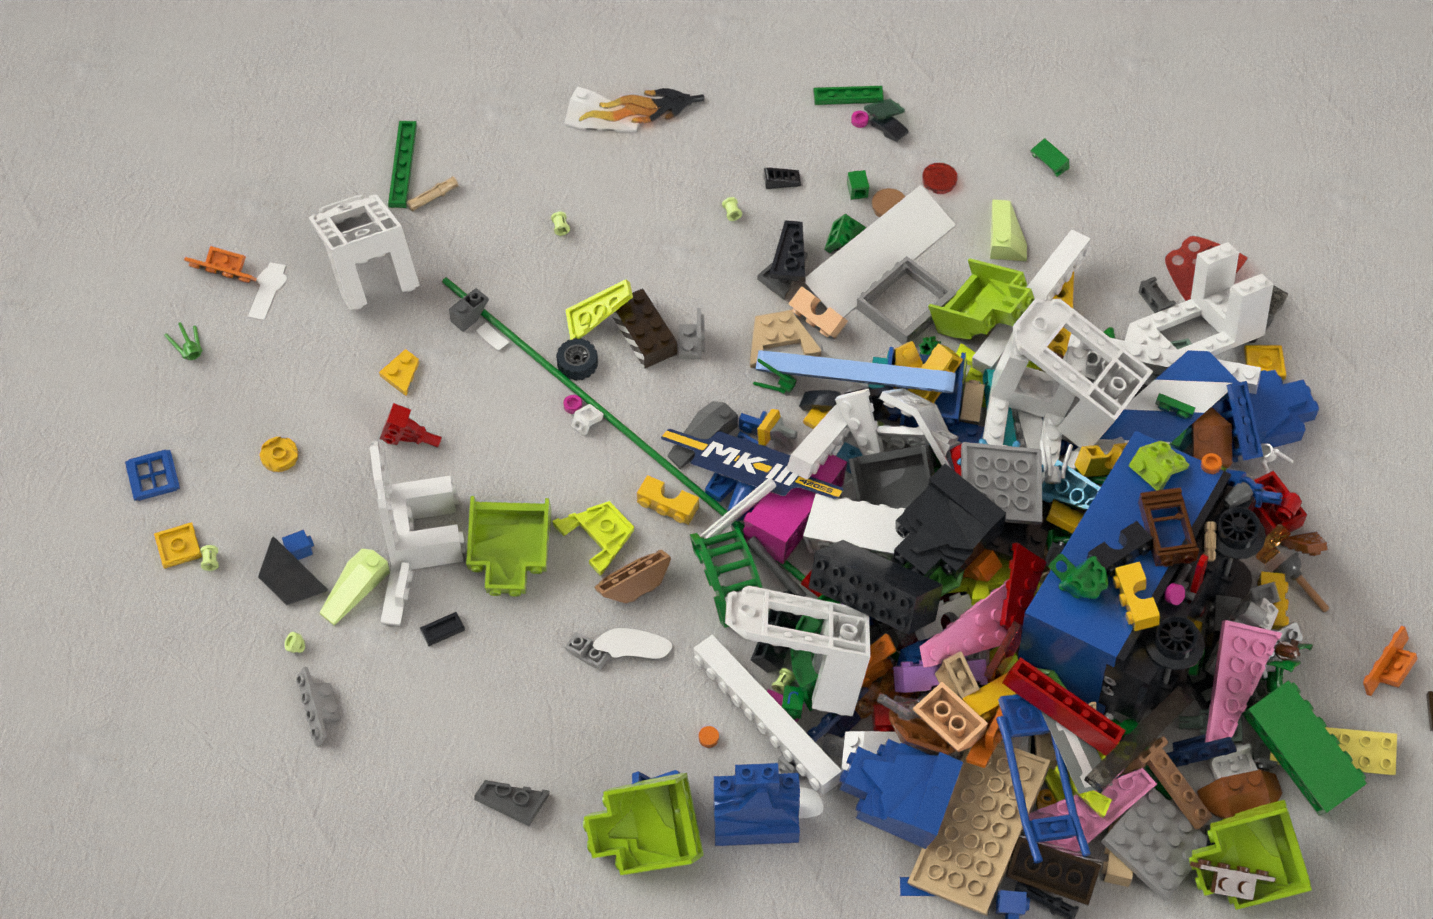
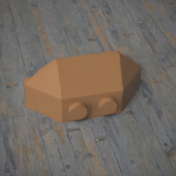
M661 549L656 551V553L638 558L606 576L594 588L605 598L626 604L633 602L641 595L651 592L661 585L671 557Z

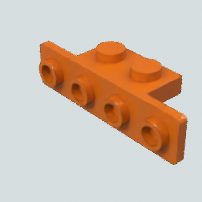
M210 246L205 262L188 257L184 258V261L189 263L188 266L199 269L200 266L205 267L207 272L216 274V271L222 272V276L228 278L237 276L240 281L249 283L250 280L254 282L257 280L252 275L241 273L246 256Z
M1401 626L1393 634L1391 642L1384 648L1379 660L1375 661L1369 675L1365 676L1363 685L1367 695L1372 696L1380 682L1399 688L1417 661L1416 653L1403 650L1409 639L1405 626Z
M884 634L870 645V659L861 688L871 686L873 681L885 675L893 667L891 660L887 659L896 651L890 635Z
M1001 708L987 722L986 734L972 746L966 757L967 763L982 768L987 766L995 748L1002 740L996 720L997 717L1003 716Z

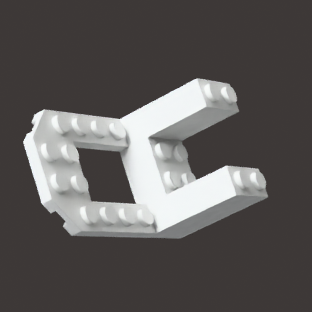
M356 195L323 206L318 210L319 214L317 216L313 214L309 217L312 227L326 246L342 299L350 310L361 309L363 305L367 304L355 266L356 263L363 264L368 259L380 258L386 255L393 279L402 292H410L415 287L420 286L402 226L378 195H370L369 198L364 199L363 195ZM365 212L373 221L340 233L335 225L344 222L345 219L350 217L357 218Z
M1228 242L1198 253L1191 299L1130 323L1125 341L1185 353L1196 343L1177 350L1160 331L1201 315L1219 332L1200 341L1215 356L1265 335L1273 283L1263 274H1259L1234 284L1239 252Z
M1035 299L1013 325L1018 351L1080 399L1057 427L1059 432L1080 448L1082 446H1093L1153 372L1061 299H1052V301ZM1063 327L1109 362L1093 383L1047 348Z
M1013 330L993 373L983 439L990 445L1006 446L1003 445L1009 407L1044 417L1040 441H1044L1046 458V447L1050 445L1052 466H1054L1056 461L1059 460L1062 433L1057 430V427L1064 420L1075 395L1046 372L1026 367L1029 359L1018 351ZM1069 346L1063 360L1085 377L1088 351ZM1044 472L1042 473V483L1045 480Z
M379 441L370 442L374 484L378 493V508L392 570H400L402 562L410 563L411 570L463 562L462 554H466L463 531H458L457 524L414 531V519L456 513L455 505H459L456 483L451 482L450 476L391 484L384 448L380 449Z
M753 586L744 587L742 592L739 593L735 591L728 593L725 623L743 638L753 642H764L773 646H784L794 650L814 653L812 662L818 678L812 695V709L853 716L870 659L868 615L843 604ZM768 608L775 611L790 612L795 615L810 616L815 619H824L820 635L769 625Z

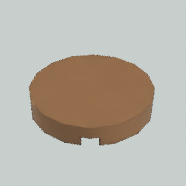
M891 188L876 192L871 204L876 216L881 217L905 198V195Z

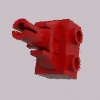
M393 403L379 439L387 444L398 445L399 441L414 442L418 445L424 442L438 448L442 437L427 432L424 426H420L417 422L410 419L409 415L412 409Z

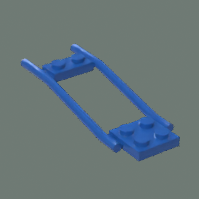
M1019 695L1001 696L998 702L1003 716L997 717L996 720L1004 742L1021 823L1034 863L1043 861L1037 842L1067 839L1074 836L1077 838L1083 857L1091 855L1077 814L1067 767L1052 734V743L1069 815L1029 820L1011 738L1047 734L1050 730L1041 710Z

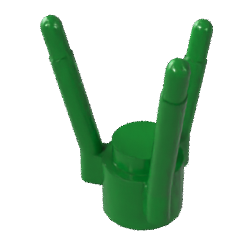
M758 359L757 361L780 377L778 381L780 387L759 382H753V385L779 391L782 394H785L786 391L791 393L797 380L791 375L780 373L766 362Z

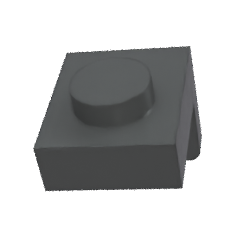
M1254 740L1252 759L1255 765L1260 770L1270 771L1271 768L1277 766L1278 762L1270 760V750L1262 740Z

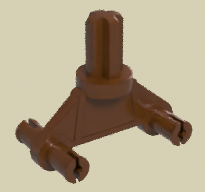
M1291 639L1290 643L1286 641L1279 642L1274 646L1275 655L1282 660H1293L1297 656L1300 657L1299 641Z

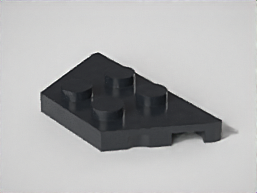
M274 536L271 538L258 578L286 606L328 591Z

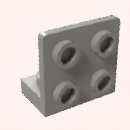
M697 308V324H679V359H701V352H705V314H701V308Z

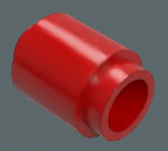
M1293 492L1285 493L1281 504L1276 507V517L1284 522L1293 519L1302 504L1300 496Z

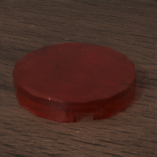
M945 163L930 164L924 169L922 174L924 187L936 194L951 192L958 180L955 169Z

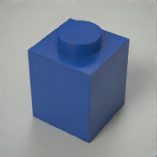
M304 529L282 537L284 547L297 560L313 555L311 549L314 546L313 540L310 535L306 536Z

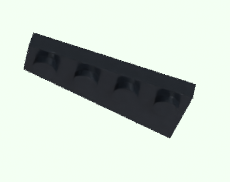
M785 220L769 273L770 279L806 282L803 222Z

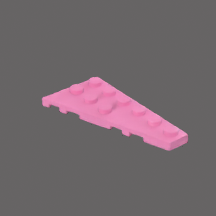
M1006 581L1003 582L1004 584L1001 587L994 589L988 597L981 599L960 615L958 620L947 625L945 630L934 635L920 646L923 667L941 664L942 660L959 651L964 656H968L1021 640L1022 629L1020 634L1014 635L1000 626L1003 600L1007 597Z
M1228 620L1222 621L1205 743L1226 737L1232 738L1238 726L1237 722L1242 712L1245 711L1246 704L1250 696L1253 695L1266 668L1265 665L1269 657L1272 656L1275 650L1274 646L1282 633Z
M1143 768L1112 780L1113 785L1094 790L1112 799L1104 818L1100 817L1077 794L1073 796L1087 844L1157 785ZM1061 800L1030 813L1029 820L1069 815L1066 800ZM1076 836L1046 841L1075 852L1081 850Z

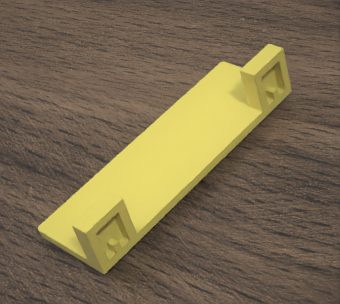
M1326 727L1329 734H1334L1339 740V747L1342 751L1348 752L1352 757L1353 761L1351 763L1356 769L1359 768L1363 773L1396 774L1397 734ZM1270 752V760L1277 761Z

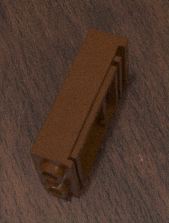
M1181 487L1140 493L1138 506L1145 530L1153 537L1151 552L1155 566L1167 567L1177 563L1189 564L1196 561L1199 548H1197ZM1177 507L1178 513L1175 516L1154 519L1152 517L1151 510ZM1180 520L1187 545L1161 548L1154 522Z

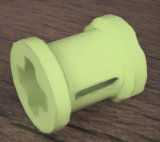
M729 197L722 202V207L726 209V217L729 221H736L742 217V211L738 208V201L735 197Z
M559 211L551 216L555 226L554 233L558 236L566 235L570 231V226L566 222L567 216L565 212Z
M214 545L202 547L203 561L201 562V568L206 571L218 569V548Z
M786 668L780 669L778 679L771 685L773 690L782 695L784 694L785 685L790 686L796 680L794 673Z

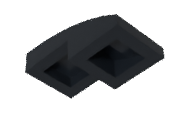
M878 114V116L876 115L870 120L871 126L882 130L884 136L897 142L909 133L908 129L891 115L887 116L884 114L880 118L881 114Z
M831 390L806 391L799 407L803 411L818 408L821 412L829 411L837 404L835 399L841 393Z

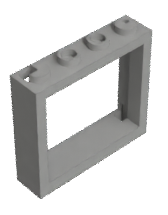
M908 256L902 261L897 262L890 271H886L880 280L873 282L866 292H862L861 296L857 299V310L902 345L916 339L934 323L930 310H926L903 330L871 305L875 299L905 273L940 298L933 305L944 307L956 295L953 290Z

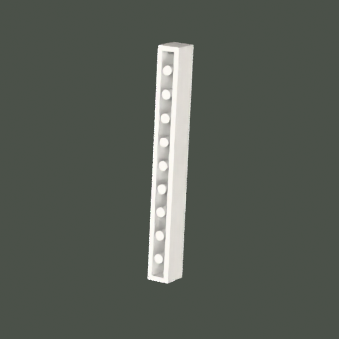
M1071 229L1026 287L1032 289L1035 299L1052 301L1055 294L1058 295L1065 281L1068 282L1070 280L1072 272L1078 269L1082 259L1090 254L1091 238ZM998 323L972 357V368L981 373H984L985 369H996L1013 332L1012 326Z
M1072 333L1070 336L1068 347L1071 346L1078 339ZM1111 338L1150 368L1153 374L1161 375L1184 354V352ZM1217 359L1239 382L1247 381L1249 393L1256 394L1261 374L1260 367Z
M713 635L693 648L695 663L706 670L708 677L718 683L719 688L724 694H729L736 707L740 706L744 710L747 719L753 720L757 724L758 730L770 738L771 744L783 752L785 759L788 762L792 761L798 773L808 778L814 790H819L824 795L840 783L839 779L842 770Z

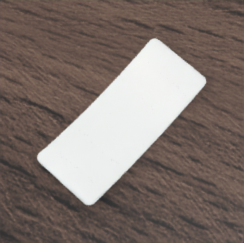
M488 323L483 324L476 330L481 337L497 350H500L509 343Z

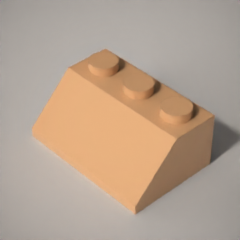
M943 682L913 708V711L957 752L972 747L986 734L988 723Z

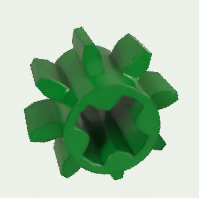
M936 336L923 338L924 342L918 345L921 351L920 354L931 355L932 350L938 343L941 344V341H937Z

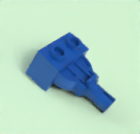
M1229 469L1225 471L1231 474L1229 486L1235 487L1237 483L1245 482L1251 487L1253 491L1252 496L1256 500L1255 507L1260 508L1262 503L1281 504L1282 498L1280 497H1282V493L1265 491L1263 484H1256L1254 480L1246 477V472Z
M998 891L995 914H1004L1005 919H1019V916L1025 915V912L1029 911L1030 898L1026 897L1027 892Z

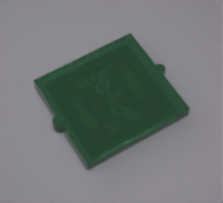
M891 98L864 106V110L878 121L905 113V109Z

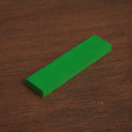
M882 85L813 88L814 105L884 103Z

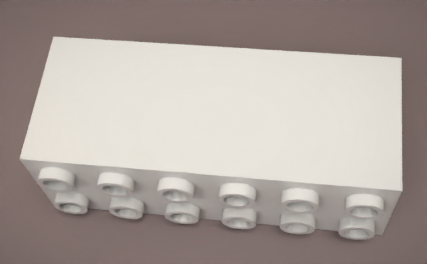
M816 494L803 535L808 551L815 554V551L845 540L896 563L894 560V549L905 538H902L896 532L895 520L904 512L905 508L894 509L884 504L878 506L867 501L856 502L846 497L832 499Z

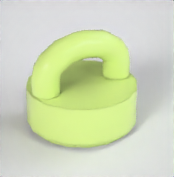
M291 632L287 636L284 646L286 651L302 653L305 650V641L301 634Z

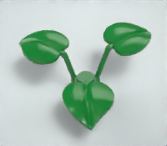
M1299 643L1298 648L1299 650L1305 648L1311 650L1313 644ZM1282 660L1267 662L1266 665L1276 667L1275 670L1268 671L1267 678L1262 679L1266 680L1267 692H1272L1283 684L1284 669L1292 672L1296 666L1301 664V661Z

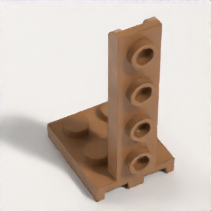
M1164 736L1135 749L1128 763L1121 761L1111 770L1113 775L1118 777L1148 765L1195 829H1200L1213 817L1163 750V747L1169 743Z

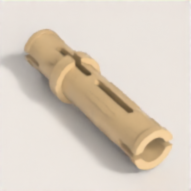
M452 176L442 183L438 182L433 188L408 200V207L413 212L435 198L445 196L448 191L459 186L457 180Z

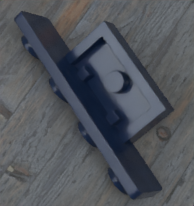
M867 687L861 688L857 702L869 691ZM854 710L853 716L839 715L831 712L821 718V722L808 730L807 734L814 742L822 736L825 738L827 733L843 738L845 732H849L862 718L856 710Z
M1206 734L1173 742V751L1166 754L1174 765L1179 767L1235 753L1237 748L1231 737L1205 743Z

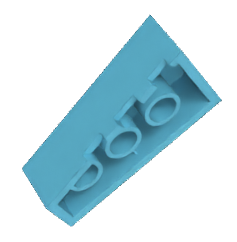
M1057 460L1054 466H1058L1061 471L1063 462ZM1068 465L1065 471V479H1061V483L1049 484L1045 483V480L1042 483V492L1051 495L1053 500L1055 499L1060 503L1087 511L1101 488Z

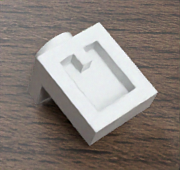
M588 404L575 411L571 426L582 435H586L590 426L601 421L604 414L591 404Z

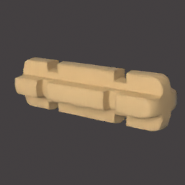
M1209 521L1204 526V554L1209 556L1208 561L1212 562L1216 558L1215 531H1217V524Z

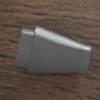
M1237 483L1222 500V503L1227 509L1236 507L1250 500L1253 491L1247 483Z

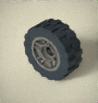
M573 338V340H567V342L562 343L561 347L558 348V353L556 354L557 367L567 378L576 381L584 380L595 373V369L598 367L597 350L588 340Z

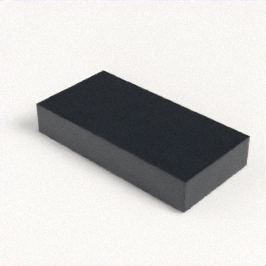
M454 612L420 627V631L429 647L465 631V627L457 612Z

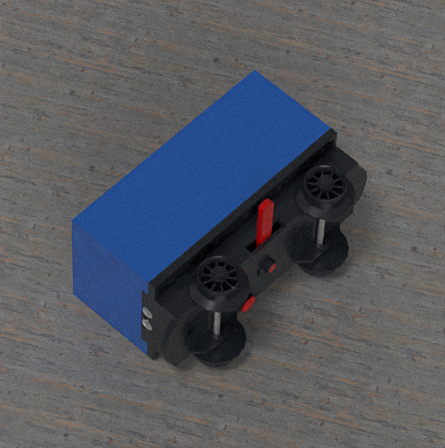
M1137 431L1133 433L1061 552L1075 567L1087 560L1088 552L1104 541L1113 549L1124 548L1118 542L1120 531L1135 521H1138L1145 529L1138 506L1140 493L1157 490L1131 469L1129 464L1140 447L1157 442V440ZM1173 447L1171 449L1177 454L1182 455L1190 466L1184 471L1172 474L1162 490L1181 487L1197 548H1199L1197 560L1189 563L1192 568L1184 580L1189 583L1187 590L1196 594L1194 600L1191 601L1188 598H1184L1179 605L1169 604L1165 600L1166 588L1174 583L1184 563H1177L1167 567L1155 566L1150 550L1146 555H1140L1135 558L1133 562H1140L1146 577V589L1136 592L1135 596L1140 599L1154 598L1160 614V621L1157 626L1134 631L1133 625H1129L1126 619V606L1122 607L1119 594L1121 593L1119 588L1116 589L1114 586V576H1108V588L1101 591L1097 599H1078L1069 592L1059 589L1061 580L1050 570L1025 611L1018 659L1021 657L1035 668L1054 670L1068 691L1087 704L1096 702V710L1104 716L1106 713H1110L1113 716L1116 711L1134 721L1140 722L1148 707L1159 713H1168L1184 707L1190 700L1193 691L1192 680L1185 669L1194 666L1202 658L1205 648L1204 638L1195 626L1194 621L1198 617L1201 618L1207 601L1214 602L1216 595L1243 599L1250 592L1252 585L1251 572L1245 563L1239 559H1247L1256 555L1263 548L1266 539L1264 527L1256 514L1253 513L1256 505L1255 497L1251 496L1250 500L1236 507L1225 508L1222 500L1234 488L1229 486L1231 474L1221 469L1216 474H1208L1202 470L1201 460ZM1177 507L1151 510L1153 519L1175 516L1178 513ZM1180 520L1154 522L1161 548L1187 545ZM1209 521L1217 524V531H1215L1216 558L1212 562H1209V556L1204 554V526ZM1058 561L1056 568L1059 572H1065L1067 565L1063 561Z

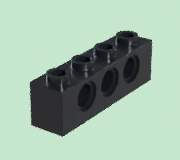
M790 590L783 591V593H788V594H793V595H795V594H794L792 591H790ZM770 609L768 624L795 630L802 615ZM757 642L751 661L766 673L779 671L784 665L785 656L790 648Z

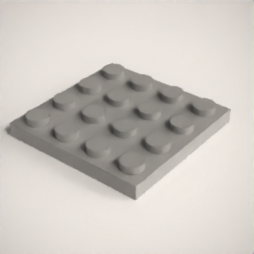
M963 442L961 445V477L1006 512L1005 522L1041 525V449Z
M1153 787L1125 812L1101 843L1165 902L1192 870L1189 862V857H1192V850L1206 847L1207 836L1199 829H1195L1188 819Z

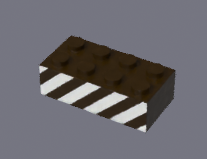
M642 288L633 292V298L611 314L645 369L677 355V341Z
M1021 834L1018 838L1006 877L1089 906L1102 861L1089 856L1083 857L1081 853L1045 841L1037 842L1043 861L1034 863L1026 835Z

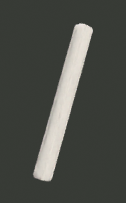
M770 478L765 480L703 532L700 537L706 539L723 532L776 487L774 480Z

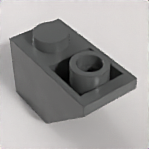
M475 288L449 308L450 321L464 332L477 322L489 298Z

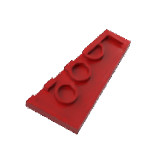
M1012 543V551L1014 553L1013 559L1009 562L1011 572L1009 580L1006 581L1007 597L1003 600L1000 626L1017 635L1020 634L1025 611L1033 600L1046 561L1019 543Z

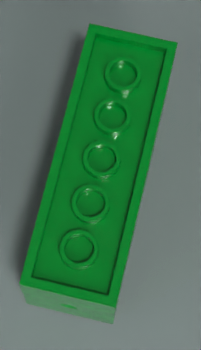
M1288 680L1244 711L1242 715L1318 815L1328 813L1367 784L1364 780L1366 776L1359 768L1356 769L1351 763L1353 761L1352 757L1348 752L1342 751L1336 736L1329 734L1324 720L1321 717H1316L1312 711L1314 708L1311 703L1300 696L1299 693L1301 691L1298 686Z

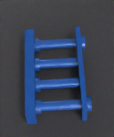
M1247 381L1226 385L1228 392L1212 408L1229 423V419L1234 418L1236 429L1232 430V463L1239 462L1238 456L1241 455L1243 461L1264 457ZM1227 399H1230L1232 408L1230 411H1227L1225 402ZM1238 436L1240 448L1236 449L1233 437Z

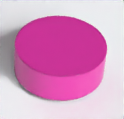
M861 110L855 111L851 116L852 125L857 128L867 126L869 121L868 114Z
M577 395L567 396L563 401L564 410L569 414H575V411L582 408V399Z
M1172 583L1166 588L1165 600L1169 604H1181L1185 597V589L1182 585Z

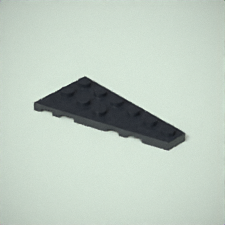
M1042 517L1041 525L1005 522L1004 531L986 549L994 551L998 557L1012 560L1014 553L1012 551V543H1019L1043 559L1050 522L1046 520L1047 517Z

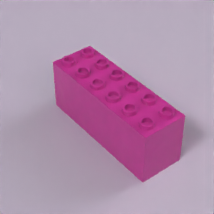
M833 454L832 456L828 455L825 464H820L815 475L812 474L810 477L842 487L844 485L847 462ZM793 488L785 496L769 492L755 504L754 510L748 512L744 518L745 527L743 533L745 541L747 542L755 536L776 561L784 564L803 539L814 498L818 493L803 488Z

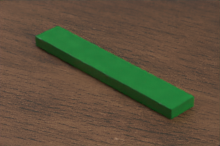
M399 121L388 200L389 208H407L417 121Z

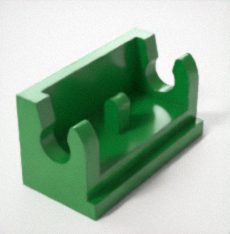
M1045 138L1030 150L1033 154L1032 156L1034 158L1038 157L1053 170L1056 177L1070 168L1069 159Z

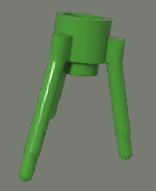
M178 323L186 341L183 344V349L167 333L164 334L167 340L181 353L183 359L195 360L200 357L203 350L200 346L198 331L195 325L193 326L195 342L190 341L182 323Z

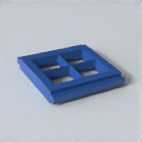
M170 449L125 461L134 501H141L180 489ZM162 459L164 470L154 472L151 462ZM148 463L150 474L139 476L137 466ZM165 474L168 485L157 487L155 476ZM151 478L153 489L143 491L141 480Z

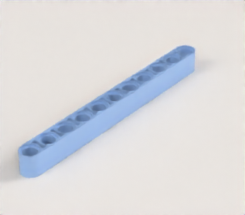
M762 350L758 351L757 360L761 359L782 374L943 393H953L956 373ZM758 361L756 362V370L773 373Z

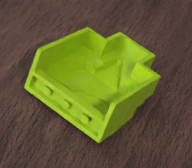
M969 258L967 261L972 275L960 287L956 295L944 307L933 304L928 305L937 333L953 338L972 339L976 334L983 333L987 335L994 325L998 323L1013 327L1035 298L1032 289L1026 288L1028 285L1024 272Z
M470 496L466 565L468 570L480 573L486 570L485 590L489 595L501 596V593H505L510 596L519 597L521 594H526L527 571H530L532 574L547 572L552 513L549 498H545V503L476 502L475 497Z
M687 772L609 788L603 792L604 795L602 796L603 805L607 810L589 813L584 816L583 828L587 832V848L592 858L616 855L615 866L619 870L620 875L693 864L704 856Z
M1285 800L1236 813L1233 817L1210 823L1211 830L1207 832L1210 842H1215V844L1192 850V857H1189V862H1198V859L1212 861L1211 865L1214 866L1221 862L1230 864L1231 869L1243 866L1250 868V872L1256 873V869L1269 872V876L1276 878L1275 882L1257 879L1253 900L1227 896L1230 905L1234 904L1236 910L1312 891L1310 878ZM1191 866L1192 870L1196 869L1198 877L1195 878L1198 890H1203L1204 896L1214 894L1210 892L1214 871Z

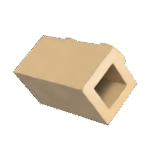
M969 380V382H965L960 413L961 422L974 425L979 424L985 386L980 384V381Z

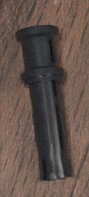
M1019 881L1014 889L1016 892H1027V898L1050 909L1052 915L1057 914L1064 919H1074L1079 910L1078 906H1072L1064 902L1061 897L1054 898L1031 885Z

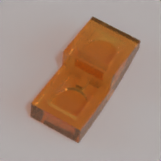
M1282 524L1277 525L1266 537L1264 546L1257 553L1256 558L1266 564L1279 554L1280 551L1276 546L1291 535L1289 530Z

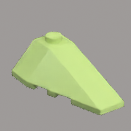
M992 199L990 259L1026 261L1027 243L1011 202L1008 200Z
M361 549L347 562L323 605L320 615L335 626L390 573L388 561L374 550Z

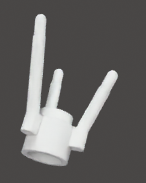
M1040 441L1045 483L1059 484L1061 479H1065V471L1073 445H1069L1060 471L1058 466H1052L1050 445L1046 447V458L1044 441Z
M1261 444L1264 457H1261L1260 462L1266 474L1270 472L1267 462L1274 461L1276 456L1290 463L1294 462L1278 449H1274L1270 444Z

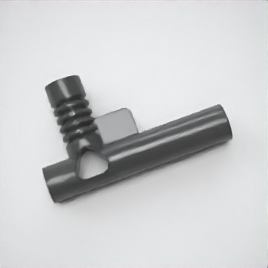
M1184 564L1174 583L1182 585L1185 589L1184 598L1193 601L1196 594L1187 590L1189 583L1184 581L1192 566Z

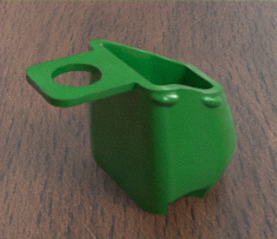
M1059 554L1049 564V568L1061 580L1059 589L1069 592L1075 598L1097 599L1100 592L1108 588L1106 569L1095 556L1088 558L1075 567L1063 554ZM1058 561H1063L1067 565L1065 572L1057 570L1056 563Z

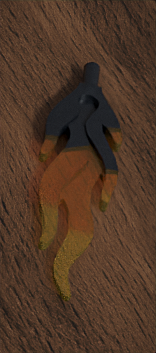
M670 88L645 90L644 95L663 98L654 99L639 95H625L608 103L601 102L599 104L600 107L605 109L624 105V108L616 111H589L582 115L579 121L594 117L615 122L628 116L644 115L646 117H636L631 122L650 123L657 120L667 111H670L665 116V119L668 120L679 115L692 103L704 101V95L690 96V94Z

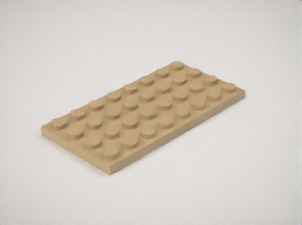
M1004 743L997 745L985 768L967 763L966 757L972 747L965 749L960 760L963 764L939 832L926 849L922 848L907 882L910 886L985 916L988 915L1015 851L1018 838L1023 832ZM1013 747L1029 816L1050 768L1051 761Z

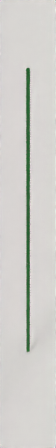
M447 277L442 280V283L461 299L467 295ZM486 309L482 311L481 316L584 402L591 404L604 414L603 417L722 517L728 512ZM734 522L742 530L744 529L745 525L742 522ZM786 560L784 564L776 561L800 582L806 577L789 561ZM895 651L890 657L898 662L900 654Z

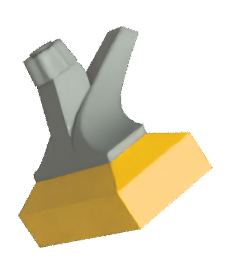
M771 409L757 428L759 445L766 446L770 440L779 439L788 450H791L793 444L790 439L797 438V431L784 426L783 418L778 409Z

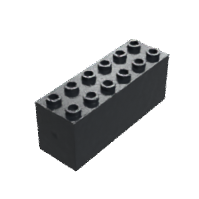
M841 540L815 551L809 588L904 633L911 634L936 621L943 584L850 542Z

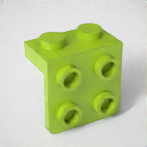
M1157 441L1140 447L1129 464V467L1155 490H1162L1172 474L1184 471L1190 466L1182 455L1177 454L1164 441Z

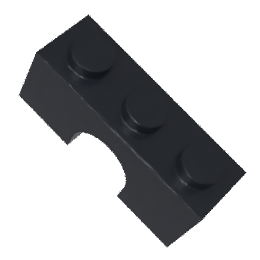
M1135 521L1120 531L1118 542L1124 548L1113 549L1104 541L1088 552L1087 559L1093 556L1097 557L1099 563L1105 567L1107 577H1112L1115 575V568L1132 564L1138 556L1146 555L1151 550L1153 537L1138 521Z

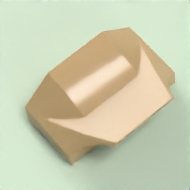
M961 651L942 660V665L935 672L939 684L943 682L961 699L979 690L977 682Z

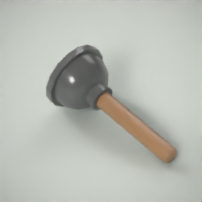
M1298 552L1291 555L1273 571V573L1285 574L1286 579L1296 580L1322 612L1329 610V606L1302 576L1303 573L1300 571L1302 563L1298 557Z

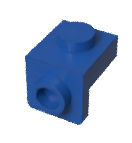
M763 411L759 419L741 413L739 429L745 433L758 435L757 428L767 416V412Z

